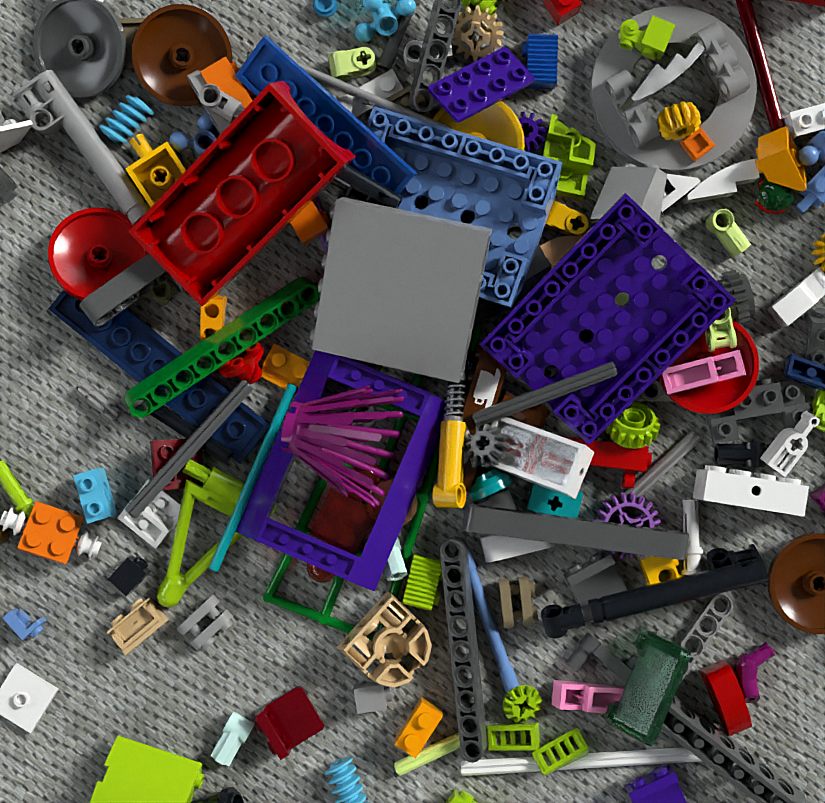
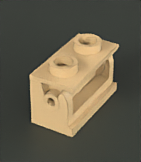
M151 597L145 601L142 598L138 599L129 607L132 611L124 617L123 614H120L110 623L112 628L107 633L113 632L111 635L113 640L125 655L169 620Z

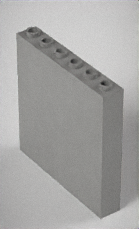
M345 197L337 199L332 204L330 210V218H333L332 227L328 229L326 235V243H329L328 252L324 254L322 260V268H325L324 277L320 279L318 285V292L321 293L320 302H317L314 310V317H317V321L310 335V341H313L312 349L459 383L464 375L492 229Z

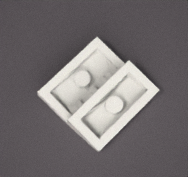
M150 477V478L145 482V484L142 486V488L139 490V492L149 483V481H150L153 477ZM162 490L137 518L129 515L124 508L118 519L156 549L176 526L182 500L169 490Z

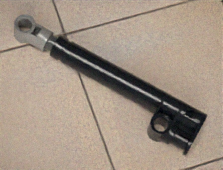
M206 84L199 91V99L208 111L216 113L231 123L245 109L242 102L221 91L214 84ZM209 94H218V98L215 102H206L207 96ZM347 165L330 182L346 192L344 197L397 209L403 199L399 194L350 165Z

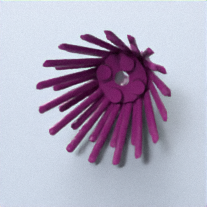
M369 385L306 403L292 402L290 406L297 409L295 414L286 413L281 442L289 443V445L281 447L282 451L294 454L345 497L348 498L347 493L336 483L347 491L354 492L372 506H379V501L370 493L339 473L380 496H385V492L382 489L373 485L374 483L371 478L344 465V462L385 480H390L391 476L389 473L370 466L376 464L374 457L357 451L391 460L396 459V454L352 441L367 443L369 440L380 441L381 436L399 438L401 432L352 426L349 424L370 423L375 419L401 418L404 416V413L401 411H327L400 403L404 401V397L384 396L400 394L403 389L371 394L373 389H368Z

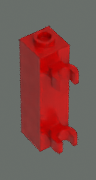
M564 437L584 444L594 451L589 466L624 470L622 477V487L634 488L635 472H646L647 467L650 468L652 453L648 452V446L631 449L620 446L617 443L596 440L588 445L583 439Z

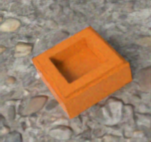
M701 126L691 136H687L679 143L693 162H696L715 147V144Z

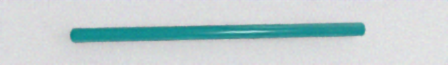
M288 383L210 563L209 569L218 572L296 392L297 387Z

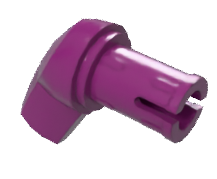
M764 642L749 654L742 653L737 660L738 683L746 703H754L760 700L757 667L775 656L774 651L768 646L767 642Z

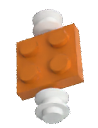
M37 501L34 504L29 519L26 521L24 511L17 515L13 513L12 507L9 512L4 511L1 517L0 525L3 526V532L7 528L13 529V535H16L21 530H24L17 550L63 565H67L73 546H77L78 556L84 552L88 554L90 560L92 555L97 557L102 542L98 541L99 536L94 540L90 539L88 532L83 534L79 540L77 536L84 520L83 516Z

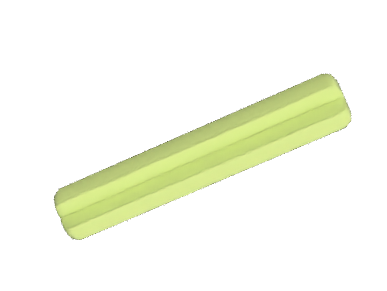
M459 733L422 749L416 759L409 755L396 761L394 768L399 776L459 749Z

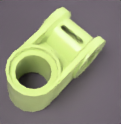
M367 47L336 51L328 55L331 76L341 81L370 75L376 69L375 55ZM362 58H367L366 65L362 64Z
M730 308L722 313L720 320H715L705 330L706 344L709 352H714L717 348L730 346L733 349L737 346Z

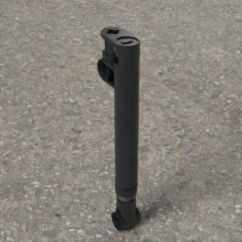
M749 544L748 549L736 552L733 550L727 551L724 548H715L707 553L709 567L707 571L602 596L599 599L588 600V605L580 606V603L563 608L556 604L548 605L541 610V617L546 635L549 638H560L569 629L585 626V622L593 620L595 625L606 620L611 621L768 582L767 570L754 544Z

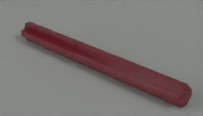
M735 0L770 130L773 132L785 127L752 2L751 0Z

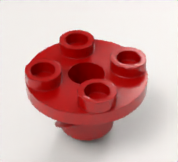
M259 342L255 343L219 367L218 371L221 376L226 378L238 376L240 381L245 380L250 385L257 382L263 373L258 365V361L264 353L262 345Z

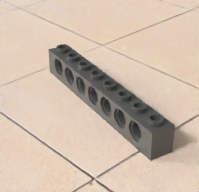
M647 674L632 690L631 707L755 802L806 803L805 794Z

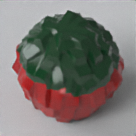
M766 177L757 183L759 193L755 206H758L766 214L778 215L787 211L795 197L793 189L769 182Z

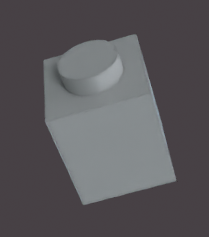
M376 682L354 685L353 690L357 714L386 710L387 702L392 701L389 686L385 687V685H380Z

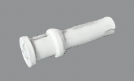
M682 500L683 532L688 533L689 538L686 560H683L681 575H691L703 572L701 570V554H703V549L699 544V500Z

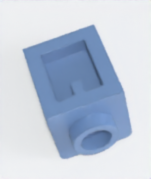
M17 608L9 611L2 617L21 640L29 636L32 639L44 630L42 625L47 621L42 617L31 625L29 623L31 621L30 617L24 611H18Z

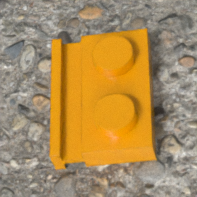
M273 344L261 368L263 372L261 377L285 390L288 383L296 386V395L310 362Z

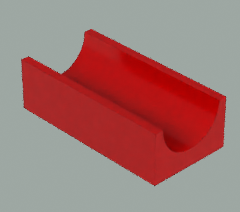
M284 81L269 83L128 231L201 306L216 297L355 158V155L349 149H344L334 143L308 119L293 100L289 91L291 88Z

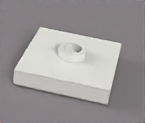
M17 663L13 666L0 687V715L32 733L59 689Z

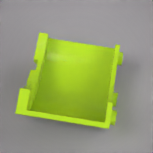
M117 736L104 764L108 769L103 782L97 781L90 803H191L195 790L200 789L204 781L205 774H202V763Z

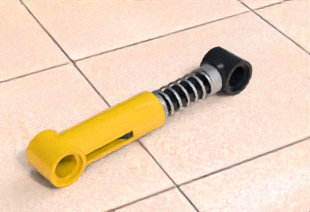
M470 347L461 381L456 383L446 380L448 386L445 389L448 392L445 394L447 398L445 404L447 406L444 408L446 414H444V421H441L438 481L433 488V503L437 508H463L466 502V489L463 484L466 423L463 422L461 414H464L461 412V409L464 407L462 405V401H464L462 394L465 392H462L465 387L463 385V381L466 380L465 373L470 371L473 366V353Z

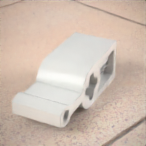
M820 267L767 308L768 312L782 328L789 326L825 295V273Z
M808 411L803 412L800 421L794 429H783L760 459L786 477L808 447L806 436L813 427L818 426L820 419ZM792 439L796 440L794 444L790 443Z

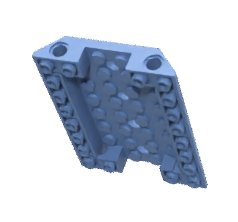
M373 106L366 127L417 172L399 194L403 199L398 209L462 222L461 219L464 213H474L475 219L470 224L492 229L479 298L511 308L524 286L552 207L562 162ZM427 198L428 206L422 210L417 209V200ZM512 227H520L522 234L519 238L512 239L508 236V232ZM325 239V242H324V245H323V246L326 247V248H328L329 243H326V239Z

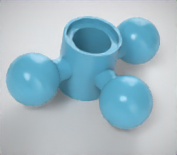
M363 0V6L366 10L372 12L374 21L370 24L367 22L359 23L355 28V36L360 42H369L376 30L383 36L392 35L398 28L396 17L412 15L416 9L415 1L398 0L396 8L393 9L390 4L382 3V0Z

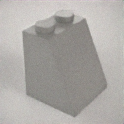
M623 163L621 167H611L593 209L591 219L597 222L626 193L659 225L667 174L654 164L636 167L633 164Z

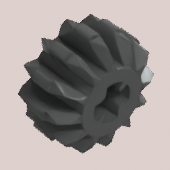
M485 424L483 429L475 426L476 434H468L471 441L465 443L466 447L470 449L466 453L467 456L471 459L473 458L474 464H482L485 468H489L491 463L495 466L499 465L498 458H506V455L502 452L509 449V445L504 443L508 439L507 436L501 433V429L497 426L492 428L491 425Z

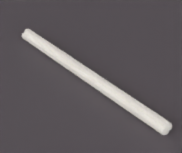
M685 747L588 753L587 756L558 770L701 762L702 760ZM554 755L557 761L560 760L559 755ZM543 756L547 765H552L548 756ZM533 757L485 759L474 763L462 761L460 764L463 776L540 771Z

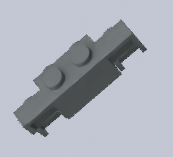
M771 379L756 381V386L753 387L750 394L737 406L724 412L705 414L709 425L712 443L717 444L739 440L736 420L781 412L785 429H794L800 421L802 413L805 411L811 412L809 402L806 403L802 383L795 380L771 383Z

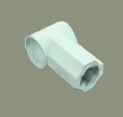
M398 537L384 568L387 581H397L408 575L400 552L402 548Z
M233 711L223 729V735L213 749L211 757L216 762L229 766L241 744L245 743L255 723Z

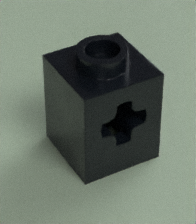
M132 555L127 557L107 580L125 596H128L151 571L147 568L148 563L143 558Z

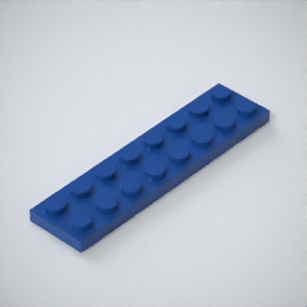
M264 36L236 73L235 77L256 96L269 83L284 81L291 88L289 91L293 100L308 119L330 140L344 149H349L355 155V158L348 165L395 193L400 194L416 175V171L268 36Z

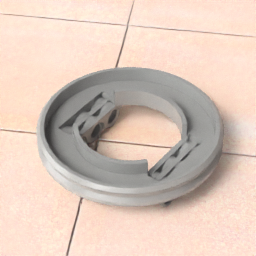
M665 6L650 9L630 18L638 23L640 31L647 28L653 15L675 24L666 48H678L689 51L697 42L705 48L699 57L719 95L715 98V103L709 117L699 127L701 126L715 144V147L696 162H693L679 144L683 138L673 141L665 140L662 137L656 121L651 116V111L647 110L645 102L624 112L620 109L636 87L630 75L632 69L644 57L641 52L637 51L638 49L626 50L619 46L618 32L621 25L607 39L595 61L590 80L591 109L603 137L615 151L628 161L640 167H644L645 164H654L659 166V169L665 173L695 170L710 164L726 153L739 140L747 128L756 102L757 84L755 69L751 57L740 38L718 18L689 7Z

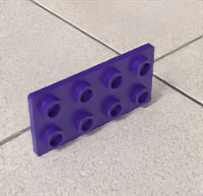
M502 47L429 85L428 92L456 123H460L534 83L535 77L507 47Z

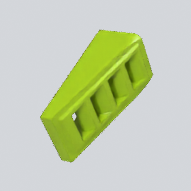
M539 722L486 726L488 751H530L540 748ZM526 730H530L531 742H527ZM495 731H500L501 744H496ZM506 731H510V744H507ZM516 731H520L521 743H517Z
M575 728L532 752V756L544 777L587 756L589 748L578 728ZM574 740L578 750L575 751L570 741ZM562 745H565L569 752V755H565L561 747ZM554 749L560 757V760L558 761L552 753V750ZM547 754L552 765L548 766L542 755Z

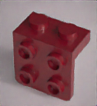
M301 686L293 688L260 708L255 715L256 720H254L258 731L261 734L265 733L268 738L267 745L274 756L277 754L280 760L287 757L292 748L324 728L322 719Z

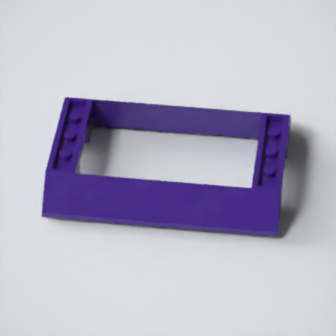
M315 350L293 402L306 403L321 399L328 386L329 379L337 382L339 386L348 390L370 385L368 389H373L371 394L403 389L400 394L384 397H404V401L390 405L397 407L398 411L410 416L413 414L420 417L362 555L358 557L269 518L296 458L294 454L282 451L281 447L289 445V443L281 442L283 425L235 532L375 591L439 441L441 421H444V414H446L444 408L447 404L432 393L354 360ZM290 407L288 413L295 414L297 408Z

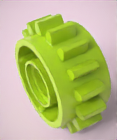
M633 401L606 428L605 432L609 433L610 438L620 446L631 449L642 448L646 445H651V441L657 439L660 429L659 417L655 416L654 411L645 404Z

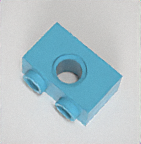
M96 468L73 475L87 524L118 515L104 468Z

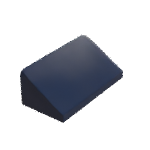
M793 354L785 358L784 377L825 391V365Z

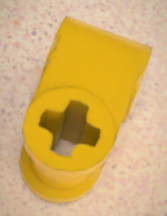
M553 201L544 227L567 236L581 237L588 228V219L583 213ZM579 220L581 227L577 230L572 229V223Z

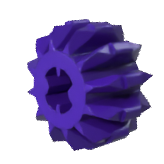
M523 111L520 113L519 121L522 129H527L526 132L530 131L528 137H524V151L530 152V147L532 150L537 151L539 148L537 143L543 144L545 140L541 135L545 134L546 128L539 127L543 122L542 119L533 120L534 113H531L529 118H526V114Z

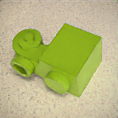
M652 15L647 28L640 31L638 23L635 20L628 19L622 23L619 29V46L626 50L638 49L637 51L641 52L644 57L660 60L666 50L675 24Z

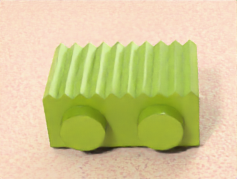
M414 553L402 604L432 611L433 605L438 606L441 591H437L438 581L443 582L440 559Z

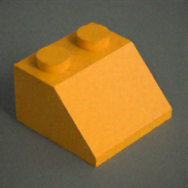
M787 126L758 137V147L755 148L758 159L755 160V164L759 173H764L769 182L801 192L807 190L806 166L801 164L798 159L799 151Z

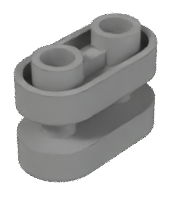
M214 594L176 628L182 635L190 631L195 637L190 644L196 650L201 647L204 651L215 641L212 636L218 630L224 633L233 624L230 620L233 615L227 609L221 614L215 608L220 601ZM208 614L213 622L206 629L202 630L196 623Z

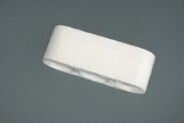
M487 535L480 538L486 563L555 546V543L497 535Z

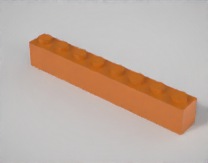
M225 56L200 71L207 84L216 85L221 91L242 102L244 108L252 102L251 98L255 96L254 93L235 77L239 71L235 61L230 63ZM213 93L214 96H215V98L217 99V98H218V94ZM316 197L290 222L304 247L325 235L329 229L327 225L331 223L324 210L319 212L316 208L315 203L318 202Z

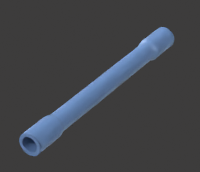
M468 546L472 596L498 665V672L505 691L509 692L512 688L519 686V683L507 657L477 574L476 564Z

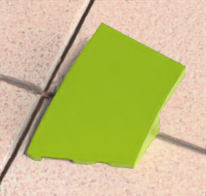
M551 114L541 156L562 162L556 195L583 200L587 177L594 162L596 144L589 138L582 136L575 128H568L558 120V116Z

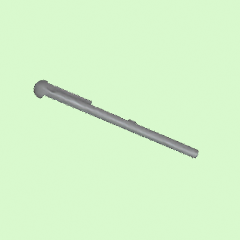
M296 62L326 90L327 86L350 96L364 98L369 101L368 105L370 106L374 105L385 110L451 129L450 126Z

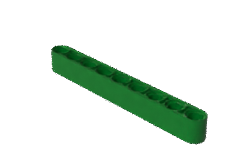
M305 277L293 280L126 392L124 402L130 413L137 418L148 416L315 304L320 296L318 288ZM309 287L308 292L304 295H301L302 291L305 288ZM288 301V305L281 309L282 304ZM268 315L264 322H260L263 316ZM247 329L243 336H239L242 330ZM227 343L224 349L218 350L221 344ZM206 357L203 363L197 364L200 358ZM185 371L182 377L176 378L179 372ZM164 385L161 391L155 392L158 386ZM143 400L140 405L133 406L136 401Z

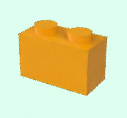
M421 697L395 737V745L416 759L442 719L443 710L424 697Z

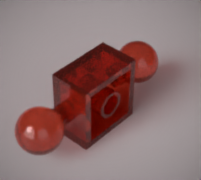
M375 464V465H370V466H372V467H375V468L379 469V467L377 466V464ZM354 466L351 467L353 470L371 478L374 483L373 485H379L381 477L376 476L372 471L359 469ZM350 479L351 482H353L360 488L364 489L365 491H371L370 489ZM334 487L330 488L309 534L356 555L379 508L362 501V498L354 492L347 493V498ZM307 563L308 575L316 582L326 583L333 580L336 576Z

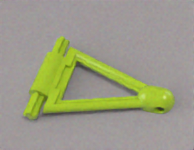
M191 459L184 465L182 472L203 482V485L200 486L187 479L185 482L167 574L157 590V600L160 605L166 608L176 606L187 588L209 568L220 542L218 541L185 574L180 572L194 500L197 499L231 517L245 485L244 482L215 467H212L210 470ZM275 504L271 515L275 512L277 504ZM235 532L228 549L243 535Z

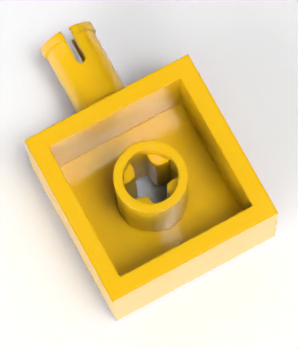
M138 134L136 137L141 145H139L134 137L129 143L141 159L125 169L149 206L152 207L187 169L168 142L152 150L144 135ZM162 175H164L166 179L163 183L160 179Z

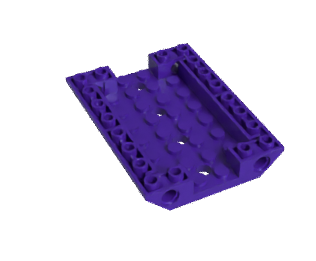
M624 193L479 344L515 378L520 377L533 390L608 362H613L617 370L616 376L546 401L552 407L553 412L590 445L736 299L685 252L633 199ZM657 255H662L665 258L664 266L659 269L653 268L652 259ZM627 293L629 296L628 302L625 305H617L615 303L617 294ZM584 329H589L593 332L591 340L587 342L579 339V334ZM549 365L556 366L558 369L557 374L553 377L545 376L543 374L545 367Z

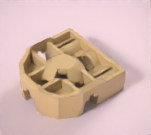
M387 591L340 642L337 648L372 681L395 688L409 683L414 678L412 676L415 673L414 670L428 662L432 644L425 626ZM387 607H389L398 617H396L395 615H393V614L387 609ZM412 619L415 625L406 634L402 631V628ZM380 621L385 627L378 630L373 636L372 641H370L366 635L370 634ZM353 644L364 653L363 656L352 646ZM409 652L415 660L405 670L399 662L402 661L403 655L406 656ZM392 653L394 658L384 659V654ZM377 658L380 664L372 673H369L366 668Z

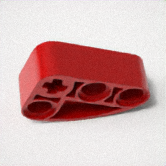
M720 660L699 669V673L726 734L730 737L751 728L752 722L749 710L730 665Z

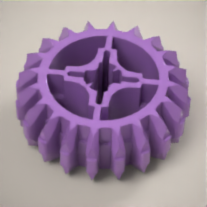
M624 492L620 493L621 500L619 501L614 495H611L610 498L613 503L610 505L604 500L602 504L606 507V510L603 511L599 508L596 510L598 514L602 515V518L596 517L593 519L608 522L610 516L616 511L618 516L616 523L619 524L624 522L622 516L629 523H633L634 526H641L645 521L646 527L655 528L654 525L661 524L660 519H652L658 514L656 509L650 510L653 504L648 501L643 505L645 497L642 495L635 501L636 496L633 492H630L629 500L626 499ZM622 507H636L643 514L627 516ZM610 551L609 553L614 556L618 551ZM619 552V558L624 559L626 553ZM628 553L629 558L634 559V554Z

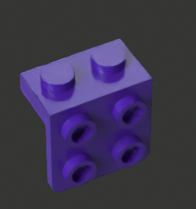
M670 765L658 767L652 773L643 777H636L624 785L632 803H687L679 787L676 773Z

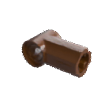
M507 390L501 402L517 397V395ZM538 404L509 416L524 424L542 429L551 411Z

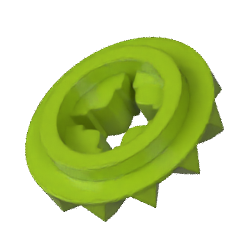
M516 686L505 695L503 711L508 719H512L516 723L518 721L526 723L527 719L535 718L537 711L541 710V696L532 686ZM526 701L529 706H523L520 709L517 704H523Z

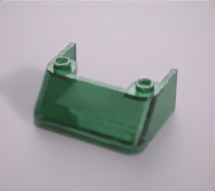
M641 625L639 630L642 633L638 635L634 645L639 656L620 701H615L614 704L610 703L602 717L608 725L651 747L658 737L685 673L691 651L678 641Z

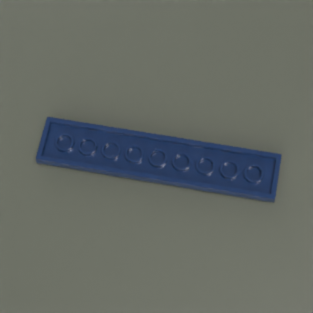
M64 290L48 308L139 383L183 354L127 308L99 327L94 326L79 307L82 301ZM185 371L179 372L176 378L182 377ZM207 375L167 402L166 405L186 421L199 428L229 395L230 391L213 377ZM164 385L158 386L155 392L161 391ZM241 402L211 437L233 451L232 458L241 464L266 434L271 424L244 402Z

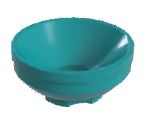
M494 468L475 477L470 490L472 501L482 499L512 484L514 481L510 474L504 471H497Z

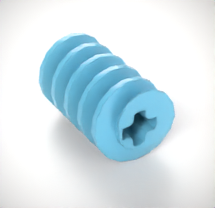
M127 95L125 98L128 105L122 102L118 104L122 112L112 111L115 120L107 117L105 120L109 125L108 127L102 124L99 125L101 132L119 148L118 142L128 143L124 136L125 134L131 137L134 136L131 130L132 127L140 130L141 127L138 120L147 122L144 115L145 112L151 115L154 114L137 96L134 98Z
M352 756L344 757L329 765L330 768L324 772L325 775H333V778L328 781V785L336 784L337 786L331 793L340 794L335 803H368L364 802L367 798L366 794L360 792L363 789L362 783H356L360 779L358 774L353 773L356 770V766L349 764L353 760Z

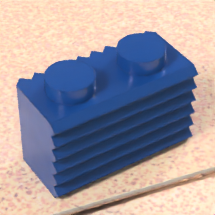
M528 34L527 42H522V57H526L525 67L535 77L534 83L525 87L526 89H555L557 84L558 35Z

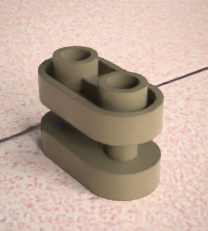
M528 576L518 577V585H509L508 578L498 579L503 629L514 628L513 620H522L523 627L534 626V621L538 620L536 605L532 606L531 596H535L534 581H529ZM511 595H519L520 610H512Z

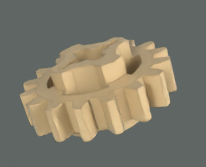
M479 5L476 6L475 11H472L468 6L466 7L465 15L462 12L458 14L451 45H458L457 54L462 51L465 52L464 59L471 55L475 62L478 56L483 58L488 53L491 54L496 51L495 47L500 48L502 42L499 39L503 38L504 32L499 29L502 28V22H495L497 14L495 13L490 16L488 14L489 8L482 12ZM472 19V22L469 25H464V27H462V25L465 22ZM476 26L479 35L478 41H476L475 32H473ZM484 43H489L488 45L481 47Z

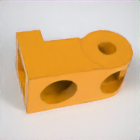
M217 295L201 306V341L224 327L227 296Z

